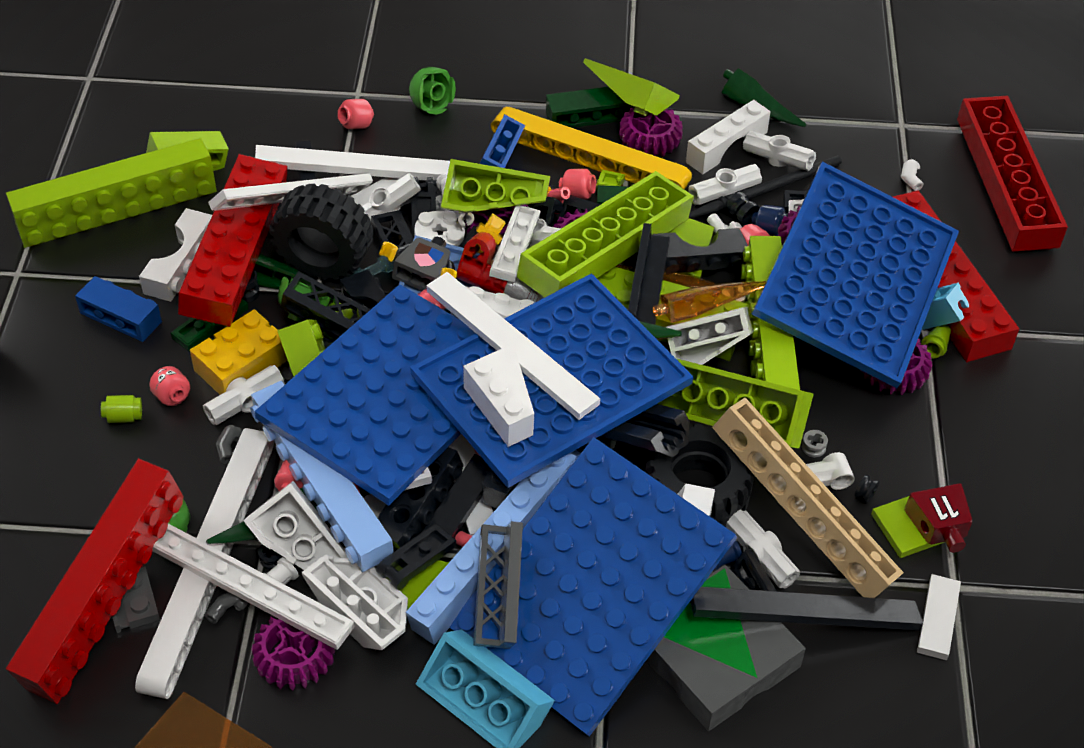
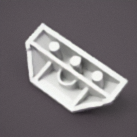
M324 555L302 572V576L320 604L354 621L355 628L350 635L363 647L383 650L405 632L408 598L400 590L392 586L388 579L379 575L374 567L362 572L357 563L351 564L348 558H334L331 555Z

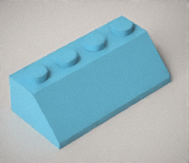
M462 629L443 633L416 685L494 747L520 748L541 726L555 700L486 647L474 646V638Z

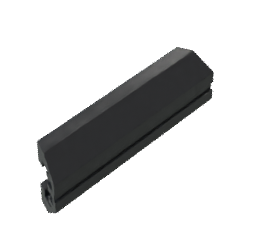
M656 404L599 437L674 457L681 448H684L689 443L690 421L684 410Z

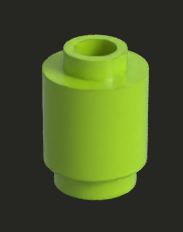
M134 395L107 396L106 401H101V417L107 418V423L135 422V420L142 419L141 398H135Z

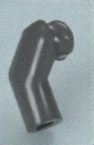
M234 425L226 426L216 442L222 464H229L233 455L231 444L233 441L238 442L242 434L240 427H235Z
M229 592L219 596L204 616L209 622L216 624L228 608L234 606L238 611H241L249 602Z

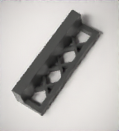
M511 521L507 527L486 524L481 526L474 646L510 649L517 643L523 523ZM488 533L504 535L503 547L498 552H495L488 544ZM487 552H488L489 555L491 556L488 560H487ZM502 552H503V561H502V559L498 556V555H500ZM493 560L502 569V576L495 582L486 573V566ZM485 581H486V583L489 585V587H488L486 590H485ZM500 582H501V590H500L499 587L497 586V584L500 583ZM491 589L500 598V606L493 612L484 603V595ZM483 611H484V612L486 613V615L488 616V617H486L484 620H483ZM500 611V613H499V620H498V618L495 616V614ZM489 619L499 629L498 640L482 638V626Z

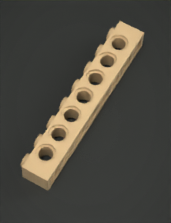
M746 398L731 406L712 428L720 438L733 450L757 477L759 482L766 487L778 503L815 542L818 548L823 551L837 569L848 579L859 594L863 597L875 598L904 573Z

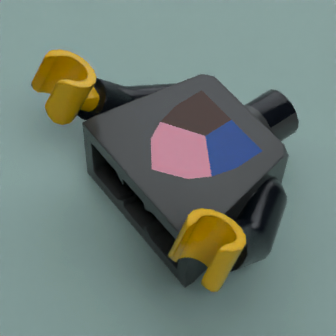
M438 236L433 237L431 242L423 238H416L411 244L408 243L400 247L384 242L378 254L387 257L390 262L394 261L393 279L404 282L421 291L427 289L429 283L446 272L457 279L454 263L449 260L451 252L445 248V240Z

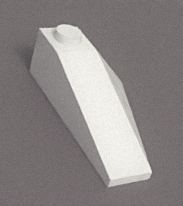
M294 481L290 482L243 520L264 546L274 550L285 557L287 561L303 570L324 555H331L334 558H347L341 543L334 539L330 528L322 521L317 510Z

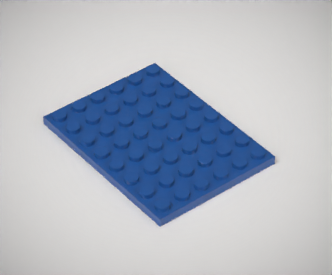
M822 162L757 300L752 315L898 388L903 380L959 231Z
M592 273L504 318L600 398V405L580 420L522 372L534 411V430L532 436L508 447L464 389L463 366L497 351L476 333L410 367L413 378L507 488L589 443L593 437L597 438L693 383V376Z
M399 284L255 410V419L389 506L461 435L460 431L413 378L410 367L475 334V332L460 319Z
M593 437L523 528L517 643L510 649L486 648L553 698L555 701L552 708L590 737L730 549L737 536ZM497 563L488 574L493 582L502 576V569ZM485 581V590H486V589L489 587V585H488V584L486 583V581ZM500 582V583L497 584V586H498L499 589L501 590V582ZM477 589L450 626L454 631L462 629L472 638H474ZM491 589L484 595V603L493 612L500 606V598ZM483 611V620H484V619H485L486 617H488V616H487L486 613ZM500 611L495 614V616L498 618V620H499V613H500ZM491 619L482 626V638L498 640L499 629Z

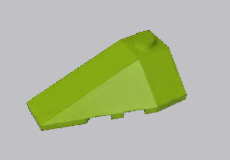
M586 58L583 61L623 101L635 107L633 111L640 115L647 116L648 113L657 116L679 99L680 95L655 82Z
M450 159L441 208L468 213L546 202L550 176Z

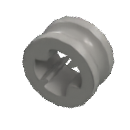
M810 430L804 434L801 446L802 451L809 457H820L826 452L828 438L819 430Z

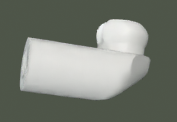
M910 159L903 164L901 179L914 191H917L923 187L924 183L916 176L917 169H920L919 163Z
M711 214L707 218L709 225L714 227L715 233L718 229L742 228L738 222L734 221L729 226L725 225L717 214Z

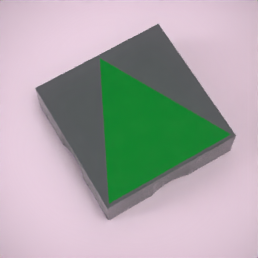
M726 565L711 573L701 586L749 590ZM689 602L646 662L673 687L681 702L709 732L742 709L752 697L765 690H769L799 669L806 648L781 622L693 617Z

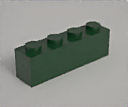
M609 86L546 95V115L548 120L571 128L619 122L622 120L625 112H629L630 108H635L623 101Z

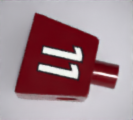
M961 483L910 493L904 510L925 541L931 545L945 542L951 553L964 549L966 543L963 538L969 532L972 517Z

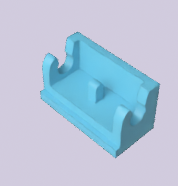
M959 283L937 288L922 330L959 322L964 318L961 309L958 307V301L963 308H968L969 303L961 291Z

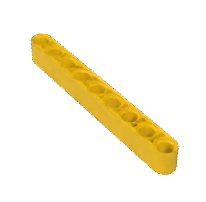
M504 107L491 123V129L495 133L505 114L525 125L517 143L600 172L607 170L625 174V180L632 183H637L657 171L685 190L692 178L690 170L683 165L512 107Z

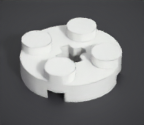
M454 211L422 212L415 223L414 237L416 235L432 240L433 237L438 236L443 238L447 244L459 246L464 240L465 228L458 222ZM434 231H443V235H438Z

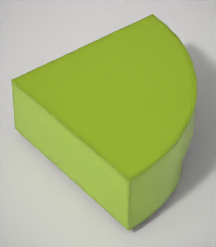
M602 170L596 184V192L598 185L621 186L625 181V174Z

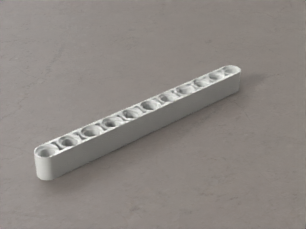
M249 428L243 430L198 533L197 539L206 543L207 539L243 522L274 445V440L270 442L264 431ZM234 543L208 545L229 555ZM183 568L138 672L135 685L137 693L169 699L217 585Z

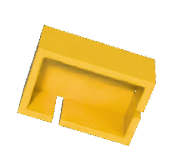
M255 309L233 322L231 327L227 326L214 334V340L208 338L190 349L194 371L219 395L226 392L228 385L234 379L239 377L248 379L269 366L275 365L278 368L287 361L277 329L273 325L270 326L269 322Z

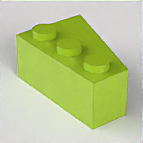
M220 131L150 132L146 153L202 138L211 156L213 171L225 167L229 149Z
M305 320L277 330L293 376L297 375L325 350L322 331L317 320Z

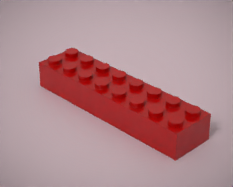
M1009 97L964 98L957 121L1012 251L1060 248L1068 226Z
M239 154L224 189L286 183L288 166ZM280 203L214 211L179 291V315L231 327L270 229L271 220Z
M919 190L893 197L941 221ZM955 241L938 288L959 283L961 291L968 300L969 307L963 308L958 301V307L961 309L964 318L959 322L946 324L951 329L949 338L966 362L1012 350L1019 327Z
M138 458L6 667V670L27 691L55 704H58L60 699L69 692L74 676L86 664L90 650L95 642L102 638L105 626L111 616L115 615L119 610L121 599L126 591L135 584L137 573L142 565L149 561L155 542L164 536L170 519L182 506L184 496L168 470Z

